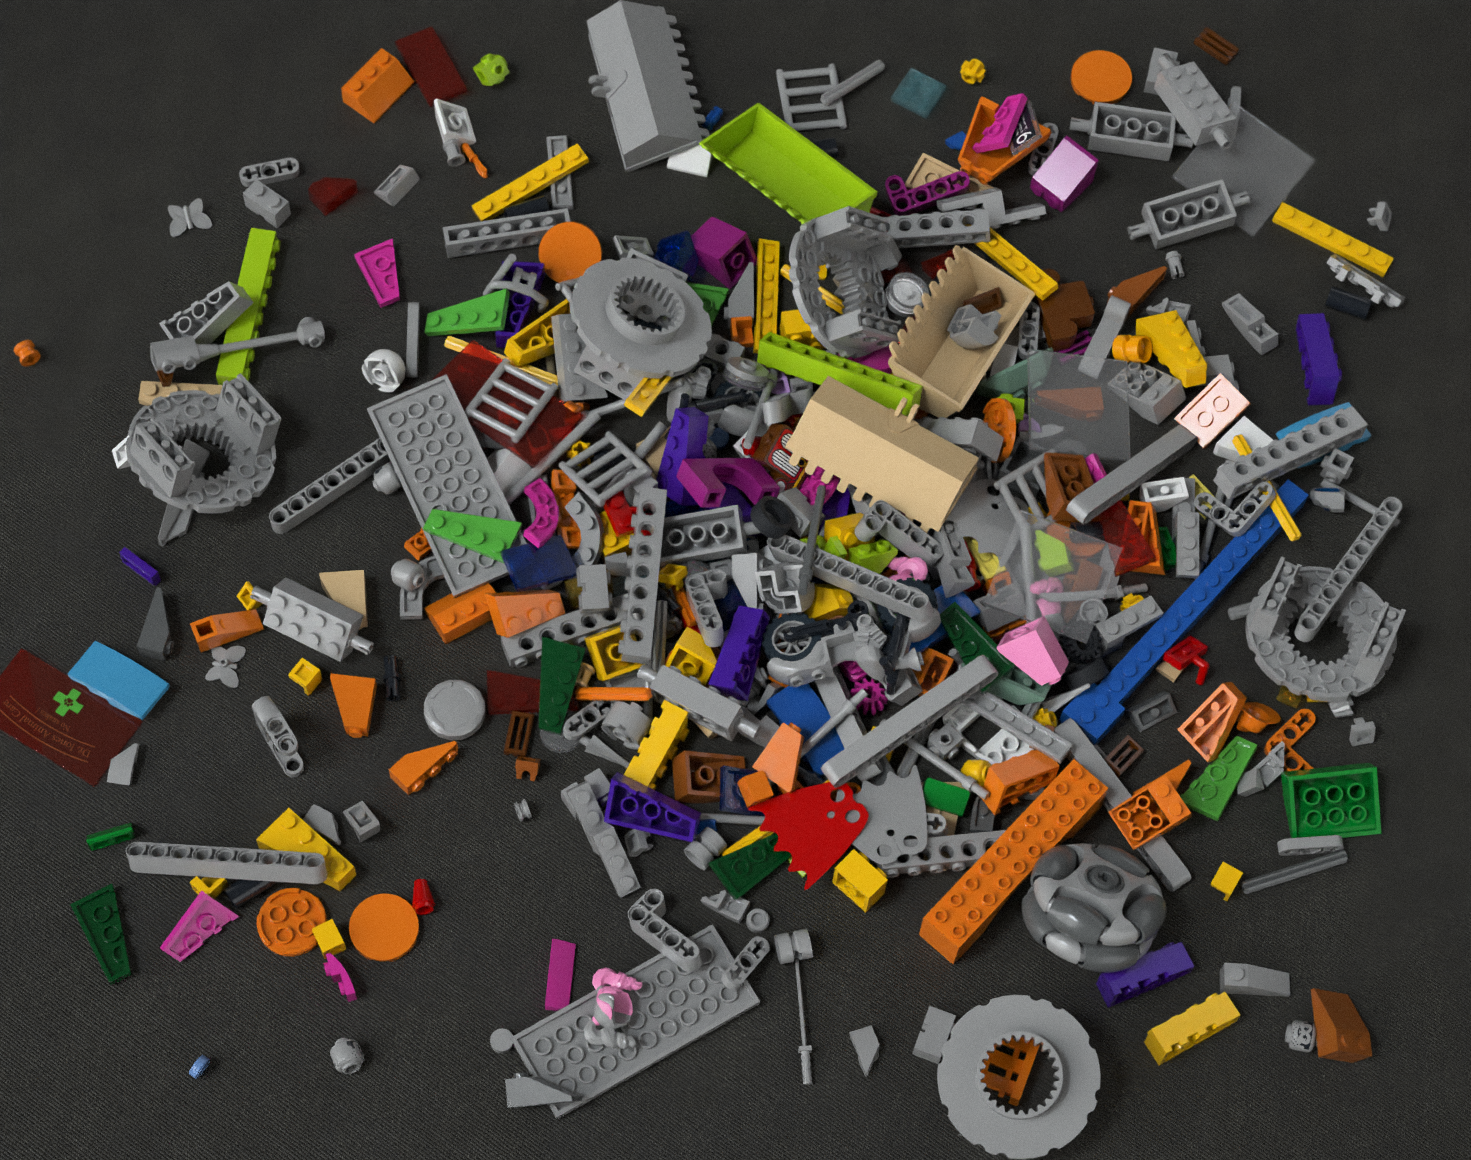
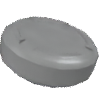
M447 680L437 684L428 693L424 702V718L429 729L438 737L446 740H462L472 736L481 727L485 718V701L480 691L471 683L463 680Z

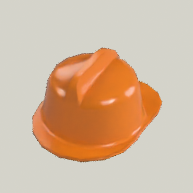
M1247 702L1244 703L1236 719L1238 722L1237 729L1243 732L1260 733L1268 724L1279 723L1281 718L1275 710L1264 704Z

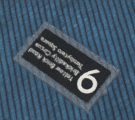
M1030 100L1024 106L1009 144L1014 156L1042 138L1033 104Z

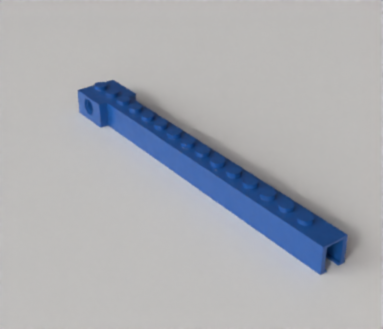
M1289 479L1277 491L1292 518L1302 509L1308 498V494ZM1270 505L1242 536L1233 538L1098 686L1095 683L1091 684L1089 689L1077 695L1062 711L1059 720L1061 723L1069 718L1073 719L1093 745L1099 744L1122 718L1125 711L1122 704L1162 662L1164 653L1183 639L1283 529Z

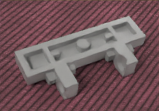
M1336 254L1330 256L1327 264L1331 266L1330 269L1337 273L1335 278L1341 282L1348 278V281L1364 286L1366 288L1365 291L1372 295L1371 300L1377 304L1383 300L1386 305L1398 308L1406 299L1401 294Z

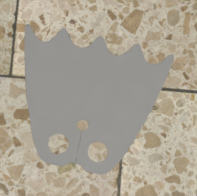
M985 479L970 482L946 521H952L957 524L959 537L975 538L978 542L979 553H994L998 557L999 567L1002 568L1020 539L1019 526L1001 492L998 496L988 493L987 487L994 486L993 484L996 480ZM1014 497L1027 521L1028 506L1018 497ZM993 503L997 504L999 508L994 509L991 505Z
M914 765L912 767L910 775L906 778H901L889 771L885 783L880 786L873 785L864 780L861 791L858 794H853V799L857 803L863 804L869 813V817L864 828L852 844L868 858L882 865L896 861L900 855H914L923 851L927 843V816L917 766ZM841 789L837 791L835 802H840L845 797ZM850 810L846 813L845 818L848 822L854 823L859 820L860 814L856 810ZM833 811L827 813L828 818L835 816ZM890 829L894 830L895 834L888 836L887 831ZM908 835H913L918 839V844L915 847H907L904 845V838ZM880 845H888L892 851L889 856L881 857L877 853V848Z

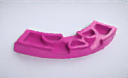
M541 478L524 488V493L534 504L536 518L524 530L523 536L538 549L552 537L559 518V506L556 503L555 495Z

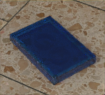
M561 535L551 537L539 549L532 543H528L501 552V557L517 592L577 576L575 564Z

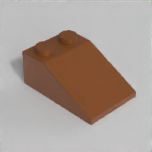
M1046 452L1044 454L1046 501L1052 519L1078 521L1066 511V508L1073 498L1094 484L1083 455Z
M683 751L672 758L676 801L693 804L722 802V771L733 773V801H735V774L746 776L744 756ZM723 772V776H724V802H725V774H724V772ZM726 773V802H727V773ZM729 774V802L731 774ZM736 776V801H738V784H737V782H738V777H737V776Z
M1316 988L1311 989L1318 1057L1350 1063L1372 1057L1370 1033L1348 994Z

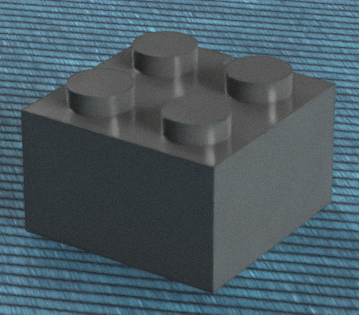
M1019 436L1011 454L1002 465L996 481L1047 450ZM1043 463L1039 467L1045 477V468ZM1029 471L1023 477L1036 499L1041 488L1032 471ZM1016 480L1007 485L1023 495Z

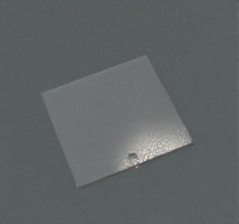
M1233 102L1229 106V109L1236 117L1229 136L1233 141L1232 146L1222 150L1216 140L1197 145L1173 174L1172 178L1188 190L1221 179L1224 181L1229 196L1246 190L1248 193L1246 196L1249 195L1250 203L1234 207L1237 214L1235 224L1254 237L1282 201L1287 199L1286 196L1313 165L1315 160Z
M1029 349L1027 351L1029 450L1046 452L1054 449L1056 453L1083 455L1086 457L1096 453L1098 458L1128 461L1130 459L1127 361Z
M1020 509L1005 550L1000 555V563L983 605L1028 622L1045 616L1052 631L1087 644L1102 601L1107 597L1106 591L1123 548Z

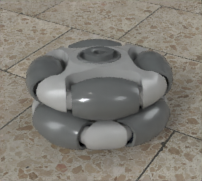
M1079 843L1055 846L1044 852L1037 860L1031 873V887L1022 899V916L1033 939L1055 955L1073 964H1078L1079 967L1089 971L1113 973L1134 966L1146 954L1152 941L1156 938L1158 930L1165 921L1167 905L1158 883L1152 875H1149L1150 870L1134 855L1114 846L1100 844L1096 848L1095 844Z

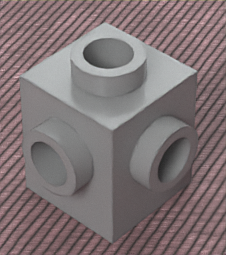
M1334 448L1330 456L1325 455L1320 464L1323 467L1320 475L1328 482L1339 485L1342 479L1347 480L1353 468L1350 465L1354 457Z
M947 723L940 730L935 729L930 733L927 748L944 761L947 758L951 760L958 754L964 738Z

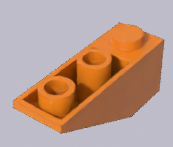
M256 609L211 615L190 623L201 653L264 630Z
M452 741L404 755L389 769L390 778L407 795H410L413 791L418 792L430 776L434 777L440 772L442 765L455 759L458 754L457 742Z

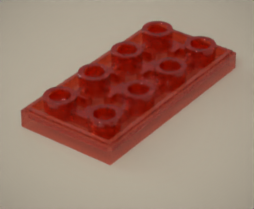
M432 26L395 41L398 51L429 107L434 106L435 99L446 101L467 92L465 84Z

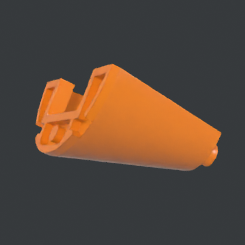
M982 96L976 107L958 157V162L962 166L960 171L967 173L968 176H973L980 183L987 185L991 180L1045 143L1051 135V129L1033 121L1036 135L1016 149H1014L1011 138L1008 147L976 153L972 147L976 142H981L984 137L983 131L996 120L994 115L999 109V104Z

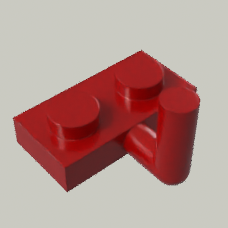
M620 491L606 500L603 506L617 538L634 533V527H631L632 514H636V507H629L623 492Z
M1190 635L1166 651L1163 660L1180 671L1194 663L1199 667L1195 682L1198 685L1204 684L1209 663L1202 659L1201 656L1206 654L1208 646Z

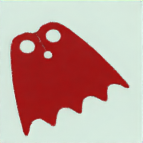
M831 782L801 788L748 808L749 811H759L765 815V819L759 828L760 831H772L778 835L774 851H788L791 853L792 861L788 871H804L807 874L804 890L809 889L845 853L860 834L869 817V813L863 804L857 803L853 799V791L847 783L837 788ZM835 789H841L845 794L844 799L840 802H835L830 798L831 792ZM850 810H856L859 812L860 818L857 822L850 823L845 818L846 813ZM829 811H833L835 813V816L833 818L827 817V813Z

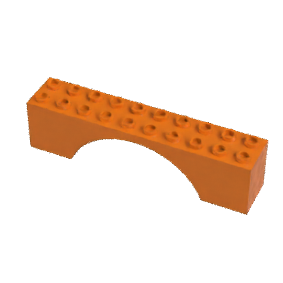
M1073 759L924 916L919 935L954 965L984 933L998 911L1031 874L1035 863L1047 850L1062 844L1067 839L1073 838L1101 808L1109 788Z

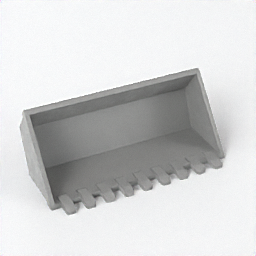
M620 0L587 20L588 38L599 74L589 77L588 81L589 84L595 86L592 88V95L603 97L606 100L624 169L628 173L699 145L702 138H707L710 134L707 129L698 127V124H703L706 120L704 115L694 113V110L701 108V103L698 100L690 99V95H695L697 89L695 86L686 85L685 82L691 81L693 75L691 72L682 71L681 68L687 67L689 61L687 58L678 57L677 54L683 53L685 47L683 44L675 43L673 40L681 37L679 30L671 29L669 26L677 23L676 17L666 15L664 7Z

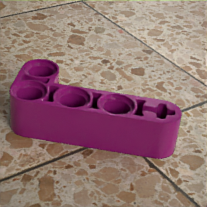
M963 171L952 173L908 191L902 178L897 175L888 177L885 182L887 197L893 212L898 216L911 215L936 206V200L966 194L970 188L969 176ZM957 181H961V183H964V185L960 186V184L957 183ZM892 184L900 186L896 191L891 190L889 187ZM942 187L947 191L944 194H938L936 189ZM919 195L927 197L923 202L918 201L916 198ZM901 202H904L908 205L905 209H899L897 207V205Z

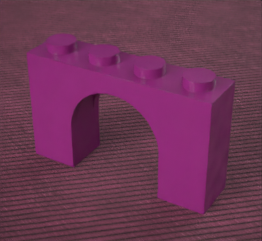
M753 458L683 459L676 476L700 507H720L726 491L721 482L738 487L754 505L764 496L777 498L780 490L778 484L761 464Z

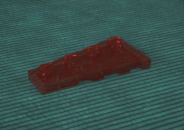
M1121 499L1098 515L1100 524L1103 527L1105 542L1108 545L1109 556L1114 566L1115 577L1155 561L1154 553Z
M487 670L488 715L512 714V711L524 713L539 712V679ZM577 686L574 687L568 711H578V700L575 694Z

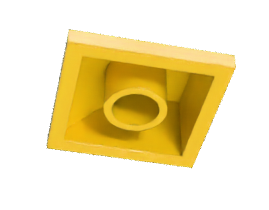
M814 583L815 595L813 603L804 611L809 619L813 618L815 621L829 620L838 615L846 616L848 614V607L854 602L849 591L831 584Z
M686 627L665 666H674L682 672V675L688 678L693 676L701 681V685L705 686L715 668L717 660L711 647L704 643L702 635Z

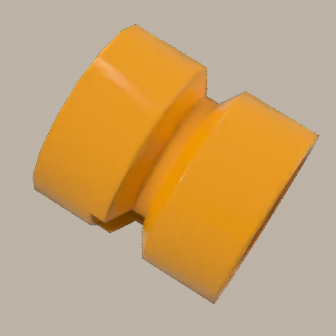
M1118 335L1113 341L1112 354L1118 362L1146 363L1152 355V343L1146 335Z

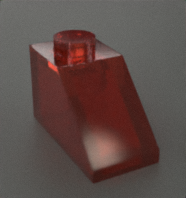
M324 177L312 183L310 188H308L311 202L326 216L356 195L358 189L354 179Z

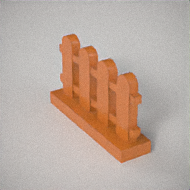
M1012 1037L1008 1044L1002 1040V1045L1014 1049L1013 1056L998 1050H994L993 1053L987 1052L989 1059L988 1061H983L986 1065L985 1070L980 1071L985 1074L981 1082L986 1083L987 1088L999 1092L998 1097L1010 1096L1008 1103L1015 1106L1020 1101L1040 1046L1039 1044L1035 1047L1033 1040L1025 1043L1023 1037L1018 1042ZM1020 1052L1026 1054L1024 1061L1018 1059ZM991 1064L1006 1070L1005 1077L987 1071L989 1065ZM1012 1073L1018 1075L1016 1082L1010 1080Z

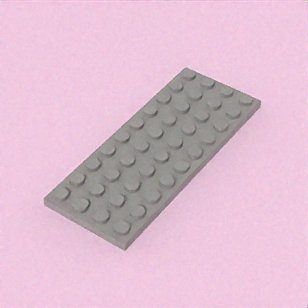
M447 374L367 408L422 530L432 509L516 522ZM423 530L454 598L535 563L521 530L504 564Z
M713 924L688 938L699 948L702 964L697 971L687 972L660 953L625 973L628 977L632 976L638 982H642V987L637 991L623 990L629 994L633 1013L630 1021L620 1029H616V1032L625 1033L627 1036L633 1037L636 1042L634 1047L629 1046L627 1049L616 1047L613 1049L605 1045L590 1044L585 1039L584 1028L594 1016L597 1003L596 990L510 1038L532 1077H539L582 1096V1101L548 1104L556 1119L563 1117L760 1004V1000L747 979L737 989H729L723 984L722 974L734 961V958ZM736 970L730 978L735 980L740 973ZM601 1025L596 1027L597 1030L604 1028Z

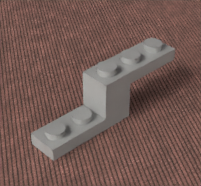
M996 187L936 200L937 208L942 212H952L963 207L965 209H973L977 207V204L979 209H988L989 227L992 229L1001 227L1000 224L1004 223L1009 225L1018 224L1021 219L1036 220L1040 218V215L1046 214L1045 205L1041 203L1005 210L1002 190Z
M1195 320L1187 321L1185 326L1207 363L1206 383L1196 386L1209 385L1221 373L1239 391L1238 382L1234 381L1233 377L1234 364L1230 362L1229 355L1205 357V348L1200 344V328H1197Z
M1184 478L1189 497L1172 507V541L1176 542V577L1198 578L1199 513L1195 512L1194 505L1195 478Z
M1152 596L1096 625L1094 630L1098 629L1099 631L1096 635L1102 638L1101 641H1098V643L1102 644V648H1099L1100 653L1096 655L1097 657L1103 658L1121 648L1127 635L1162 617L1163 612ZM1084 641L1077 644L1081 650L1085 649ZM1069 661L1063 674L1065 675L1083 663L1076 664L1075 661Z
M584 781L566 790L593 851L600 855L618 896L621 898L641 888L614 827L604 822L603 813L589 783Z

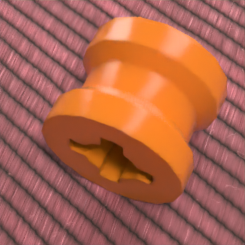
M24 340L18 343L13 350L15 355L20 357L19 361L24 367L35 364L41 357L39 351L34 349L35 344L32 340Z

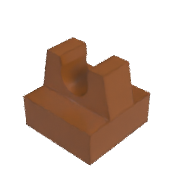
M518 756L515 764L516 779H521L523 772L528 771L530 773V781H535L541 759Z

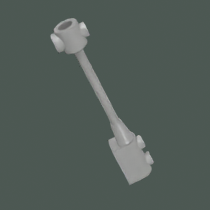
M305 317L299 322L295 332L221 345L196 344L193 335L150 343V357L155 371L163 370L164 373L169 374L179 367H184L187 370L194 369L202 361L215 357L220 353L293 340H298L302 345L310 344L311 347H318L325 341V333L321 321H315L312 317Z

